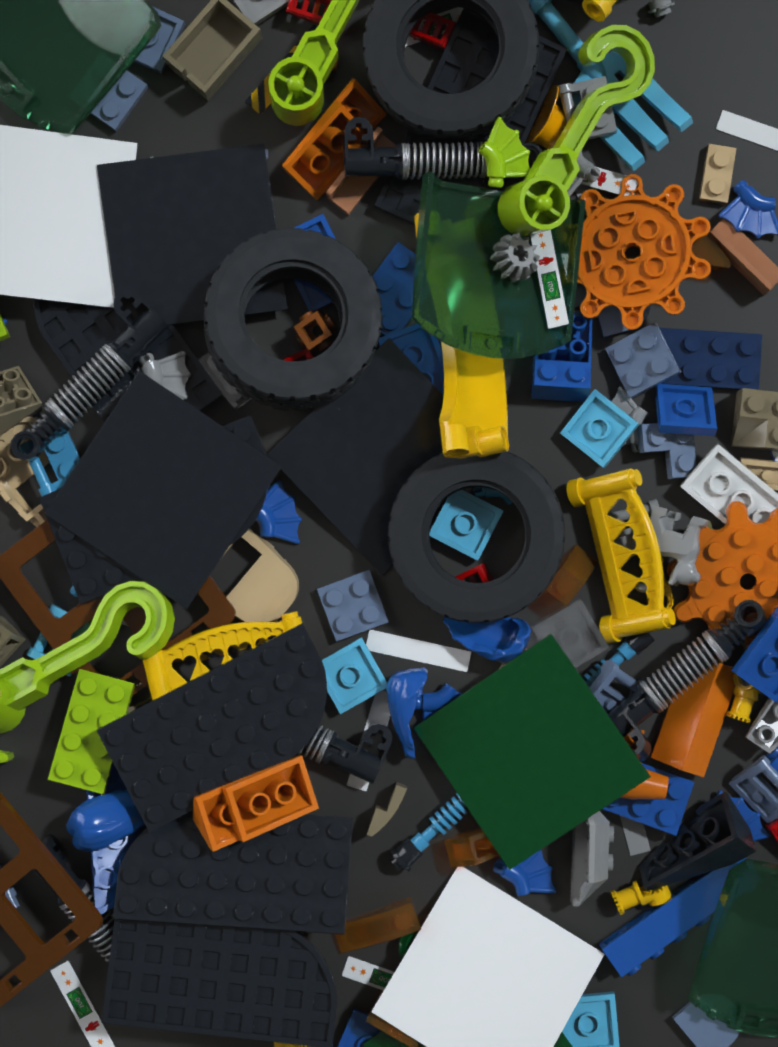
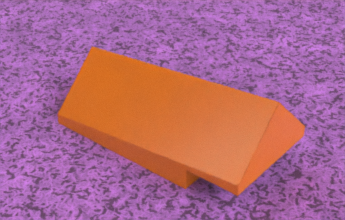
M352 78L283 163L282 167L313 198L318 200L344 170L343 130L347 123L353 118L361 117L368 120L374 129L387 114L359 82ZM355 127L351 134L356 135L355 144L348 145V148H361L364 145L360 144V139L364 133H361L359 128Z
M717 662L718 668L713 666V672L708 670V676L703 674V680L698 678V684L693 682V688L688 686V692L683 690V696L678 694V700L673 698V704L668 703V708H666L659 727L658 738L650 756L651 758L679 770L700 777L705 776L735 688L734 672L731 671V667Z
M303 756L293 757L285 762L273 765L194 797L193 821L212 852L237 841L245 842L319 809Z

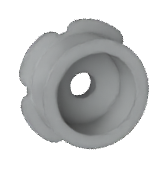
M671 0L648 2L650 8L648 13H654L655 18L671 12L670 6L675 5V2H671Z

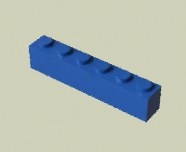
M746 858L733 865L692 877L672 891L671 898L667 902L658 906H651L600 942L599 945L621 977L626 974L631 976L642 967L640 964L648 958L653 960L664 952V947L672 941L677 943L684 939L688 934L686 931L693 926L700 927L708 922L711 918L709 915L717 909L722 911L734 902L733 898L738 894H746L756 887L755 882L760 880V877Z

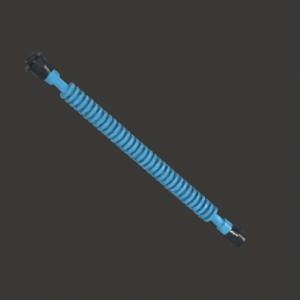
M649 632L627 636L623 639L624 642L617 648L618 652L609 660L620 665L625 660L629 661L635 654L639 655L655 640ZM602 658L600 663L603 665L605 660ZM598 663L594 665L597 671L592 668L589 670L592 674L591 677L587 673L584 675L588 687L591 686L601 673V666ZM456 793L459 797L458 800L454 796L451 798L454 804L447 801L445 804L448 809L444 806L440 808L443 814L437 811L434 813L437 819L433 816L429 818L432 824L422 833L418 832L412 839L407 838L398 848L390 850L393 855L390 861L399 871L406 869L409 872L412 869L411 866L423 855L422 851L430 845L429 841L439 832L445 835L447 831L444 827L448 830L452 828L450 822L456 825L458 822L455 817L459 820L463 818L460 812L464 815L469 813L465 809L467 806L458 793Z

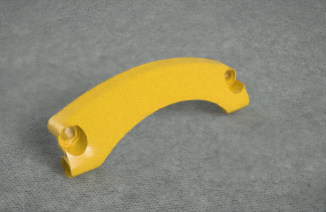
M427 210L419 212L414 216L417 246L435 308L444 364V398L439 417L443 455L448 458L463 459L476 455L485 457L507 452L509 450L508 410L502 344L478 222L475 217L451 223L449 219L440 221L439 213L436 211Z

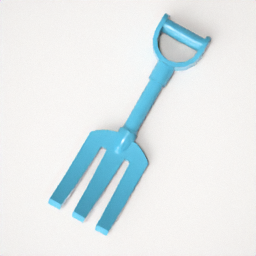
M528 0L534 14L539 15L576 61L577 68L581 72L574 83L606 76L607 84L620 82L615 76L618 73L623 78L625 77V61L616 52L607 53L602 61L592 66L582 65L578 59V52L583 42L552 5V0ZM652 78L651 84L641 96L680 132H683L693 124L692 117ZM580 93L572 95L575 109L581 101ZM634 99L612 106L613 111L657 152L669 143L668 136L650 119ZM618 128L616 134L600 137L633 172L645 163L644 156Z

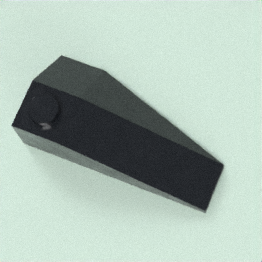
M726 792L702 804L695 811L697 815L687 825L682 824L679 827L677 836L668 844L662 843L639 866L643 886L646 891L733 865L757 852L749 826Z

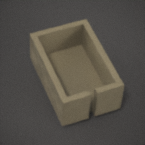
M211 0L165 52L163 59L172 71L184 81L188 80L189 85L209 101L263 39L261 29L227 0Z

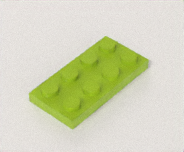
M79 669L48 780L105 794L113 761L97 729L127 714L135 683Z

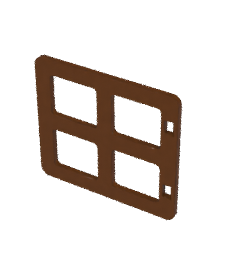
M46 520L0 555V579L53 649H56L72 640L73 633L94 618L96 610L105 595L82 604L79 603L61 618H57L21 571L25 563L56 541L49 522ZM211 576L208 577L198 592L209 608L208 613L173 640H168L165 647L161 650H165L179 641L192 636L191 631L202 622L211 629L228 625L234 620L236 615L234 606ZM141 607L131 609L123 618L134 634L138 633L145 624L146 614L145 610ZM175 659L172 662V666L179 662L181 659ZM90 662L71 671L76 679L79 669L97 673ZM143 662L120 679L125 681L134 674L140 680L135 685L132 696L148 685Z
M0 792V825L20 849V853L0 869V925L26 956V959L0 980V1007H2L96 932L103 924V917ZM32 869L39 871L75 916V920L48 942L40 939L5 895V892ZM72 929L78 936L69 943L64 934ZM15 974L21 982L13 988L8 979Z

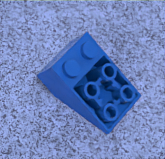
M536 309L531 399L585 402L591 389L592 319L584 317L581 311L566 310L569 324L549 329L545 309Z

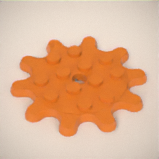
M629 174L622 180L621 193L614 199H605L594 189L584 191L580 199L582 206L587 212L585 221L579 225H560L555 231V237L559 243L568 245L573 250L572 260L560 266L558 270L561 285L567 286L579 283L586 288L587 295L580 305L582 315L588 319H593L605 307L615 306L621 311L624 327L629 330H635L642 325L644 310L650 305H660L670 315H678L684 310L685 301L678 291L680 283L687 278L702 280L711 273L710 263L705 259L696 257L692 252L693 243L697 239L705 237L710 232L711 227L710 222L705 217L687 220L679 215L678 207L684 199L683 188L679 185H669L659 196L649 197L643 192V183L640 176ZM634 179L638 182L635 190L627 189L626 183L628 180ZM626 191L631 193V195L624 196ZM631 246L638 247L641 250L640 256L634 259H627L625 251Z
M734 501L726 508L727 521L724 527L718 530H713L709 527L701 529L699 534L700 552L695 563L701 578L698 583L687 585L689 589L687 598L674 607L673 611L677 621L686 623L693 619H701L706 622L708 629L716 627L720 629L722 622L727 624V618L733 619L731 615L735 613L736 607L745 600L758 602L768 619L778 607V508L771 512L765 522L755 523L749 518L746 505L740 501ZM676 559L672 560L667 566L669 577L677 564ZM749 573L755 576L756 583L752 589L741 587L740 578L744 574ZM758 613L748 614L745 622L755 621ZM747 635L745 636L746 641L744 642L747 648L754 640L756 635H752L751 637H748Z

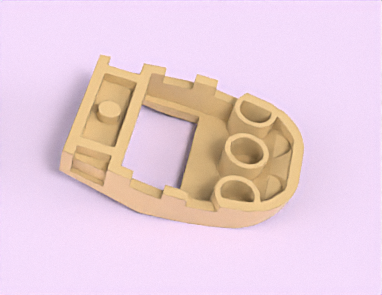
M27 416L0 435V495L27 522H31L38 527L47 520L42 505L40 504L32 510L17 490L19 486L34 476L29 462L16 457L11 451L10 446L12 438L17 433L21 432L26 426L30 429L32 427L30 425L31 422L34 424L37 422L35 418ZM25 439V440H23V441L20 443V445H21L22 443H24V442H27V441L31 440V439ZM43 450L39 459L43 467H45L50 461L45 450Z
M248 530L242 538L262 555L228 594L227 598L235 608V617L242 622H276L293 604L298 595V576L292 566L281 557L272 544L251 530Z

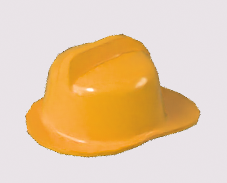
M557 85L552 86L548 91L525 143H536L546 149H551L565 128L564 112L556 105L559 93Z

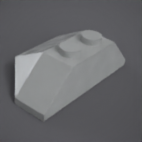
M600 811L572 829L570 902L573 906H580L608 879V871H613V854H609V843L614 842V826H609L610 822Z

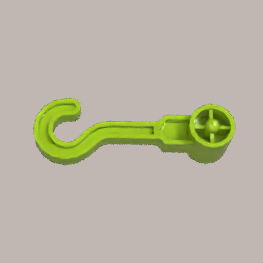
M332 0L318 27L313 31L304 33L292 57L278 62L272 69L268 80L271 104L276 116L284 123L293 126L306 125L314 121L321 113L324 104L323 85L338 59L337 41L359 0Z
M611 25L591 34L582 44L578 52V59L582 65L592 66L602 61L609 51H614L620 54L625 61V77L621 82L609 83L587 93L577 105L555 145L551 149L539 153L523 181L507 187L501 194L498 202V216L502 225L510 233H520V236L534 235L560 226L567 218L570 210V197L567 191L580 170L577 158L603 112L608 107L622 104L640 96L651 84L655 72L654 54L649 42L638 30L627 25Z
M129 581L117 585L104 596L96 610L91 625L83 634L38 659L27 660L22 657L0 669V733L11 731L20 724L25 715L26 706L48 695L49 687L55 680L105 652L116 638L125 614L136 607L143 608L146 620L143 628L128 639L126 645L128 652L142 660L148 659L165 647L171 637L175 621L172 604L166 596L145 582Z

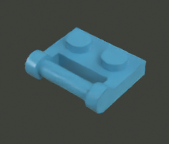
M62 431L60 434L56 432L57 437L55 439L51 437L50 440L52 442L50 444L48 442L45 443L47 446L44 449L58 481L50 482L39 457L34 461H29L40 485L39 492L42 497L60 490L81 459L69 431ZM32 440L24 442L19 446L21 453L29 454L34 449Z

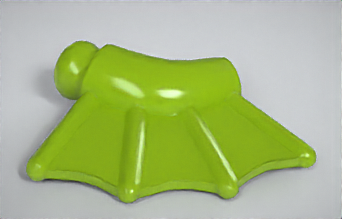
M497 117L488 140L481 145L478 152L486 160L487 177H489L488 185L490 187L502 188L504 185L503 178L526 177L530 170L528 162L530 151L522 145L519 139V131L510 129L505 125L501 117Z

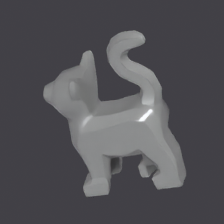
M654 505L650 520L656 533L661 557L677 560V564L671 572L669 584L678 586L679 584L689 585L698 583L701 575L697 571L695 563L700 552L699 534L701 529L707 527L708 520L693 516L686 531L681 534L673 529L675 522L680 521L681 513L674 511L667 513L668 509ZM639 582L635 589L645 593L647 586L645 583Z

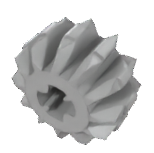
M514 233L512 236L509 234L503 236L492 248L495 253L491 255L490 259L497 263L493 270H500L502 272L501 279L509 277L511 283L518 280H526L538 268L536 262L540 256L533 252L536 250L537 245L530 246L529 237L522 239L520 233Z

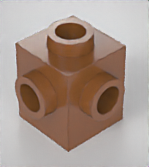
M311 310L299 318L300 323L294 326L298 333L296 334L298 342L304 349L308 348L310 351L318 349L322 352L334 343L332 339L338 336L334 330L337 328V325L329 313L325 315L323 312ZM318 326L323 330V334L319 337L315 335V329Z

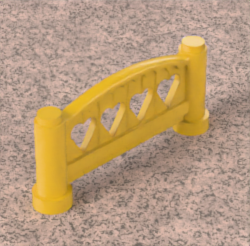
M632 468L587 480L576 478L569 480L567 483V496L570 503L574 507L586 506L612 614L601 617L599 623L601 636L607 644L620 642L622 637L668 629L675 625L676 622L674 611L671 608L667 609L664 607V574L660 548L650 517L636 491L637 487L642 485L641 473L638 469L633 470ZM620 499H624L627 503L626 511L630 516L627 522L608 515V512ZM627 526L633 529L632 538L636 541L634 550L614 542ZM633 554L638 555L640 558L639 566L643 570L641 577H636L621 570V567ZM639 582H643L647 586L646 594L650 599L648 605L627 597Z
M298 611L282 614V620L277 623L241 622L223 625L199 632L165 650H160L154 656L143 660L152 700L187 683L173 669L172 662L175 659L184 660L187 656H193L196 659V664L190 678L191 681L210 671L200 661V655L203 652L212 653L215 649H221L224 653L222 665L232 659L228 655V648L231 645L239 647L241 643L248 642L251 648H254L259 638L267 640L269 636H278L301 624V616H298Z

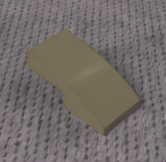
M396 782L387 808L376 804L367 829V835L374 836L393 817L404 798L407 785Z

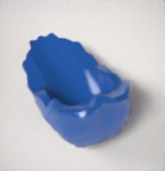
M446 617L443 620L444 624L449 628L452 638L461 643L466 649L489 660L504 664L509 663L522 654L531 638L530 626L525 620L507 617L484 623L461 622Z
M425 667L397 671L390 676L387 682V700L393 726L401 742L405 757L410 759L415 758V747L409 722L416 707V697L423 695L422 690L427 681L428 672Z
M127 789L115 790L84 801L71 813L66 824L67 831L73 836L72 842L74 847L86 852L104 849L110 844L136 832L140 827L145 826Z

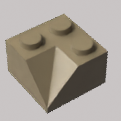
M742 388L736 392L731 447L778 452V392Z

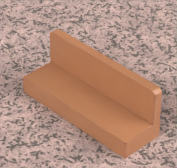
M377 127L373 132L374 148L394 147L395 144L383 135V130L380 127ZM364 144L361 148H368V144ZM343 170L327 190V199L349 216L380 176L345 177Z
M722 219L704 237L763 296L774 288L778 282V267L743 232H736L729 221Z

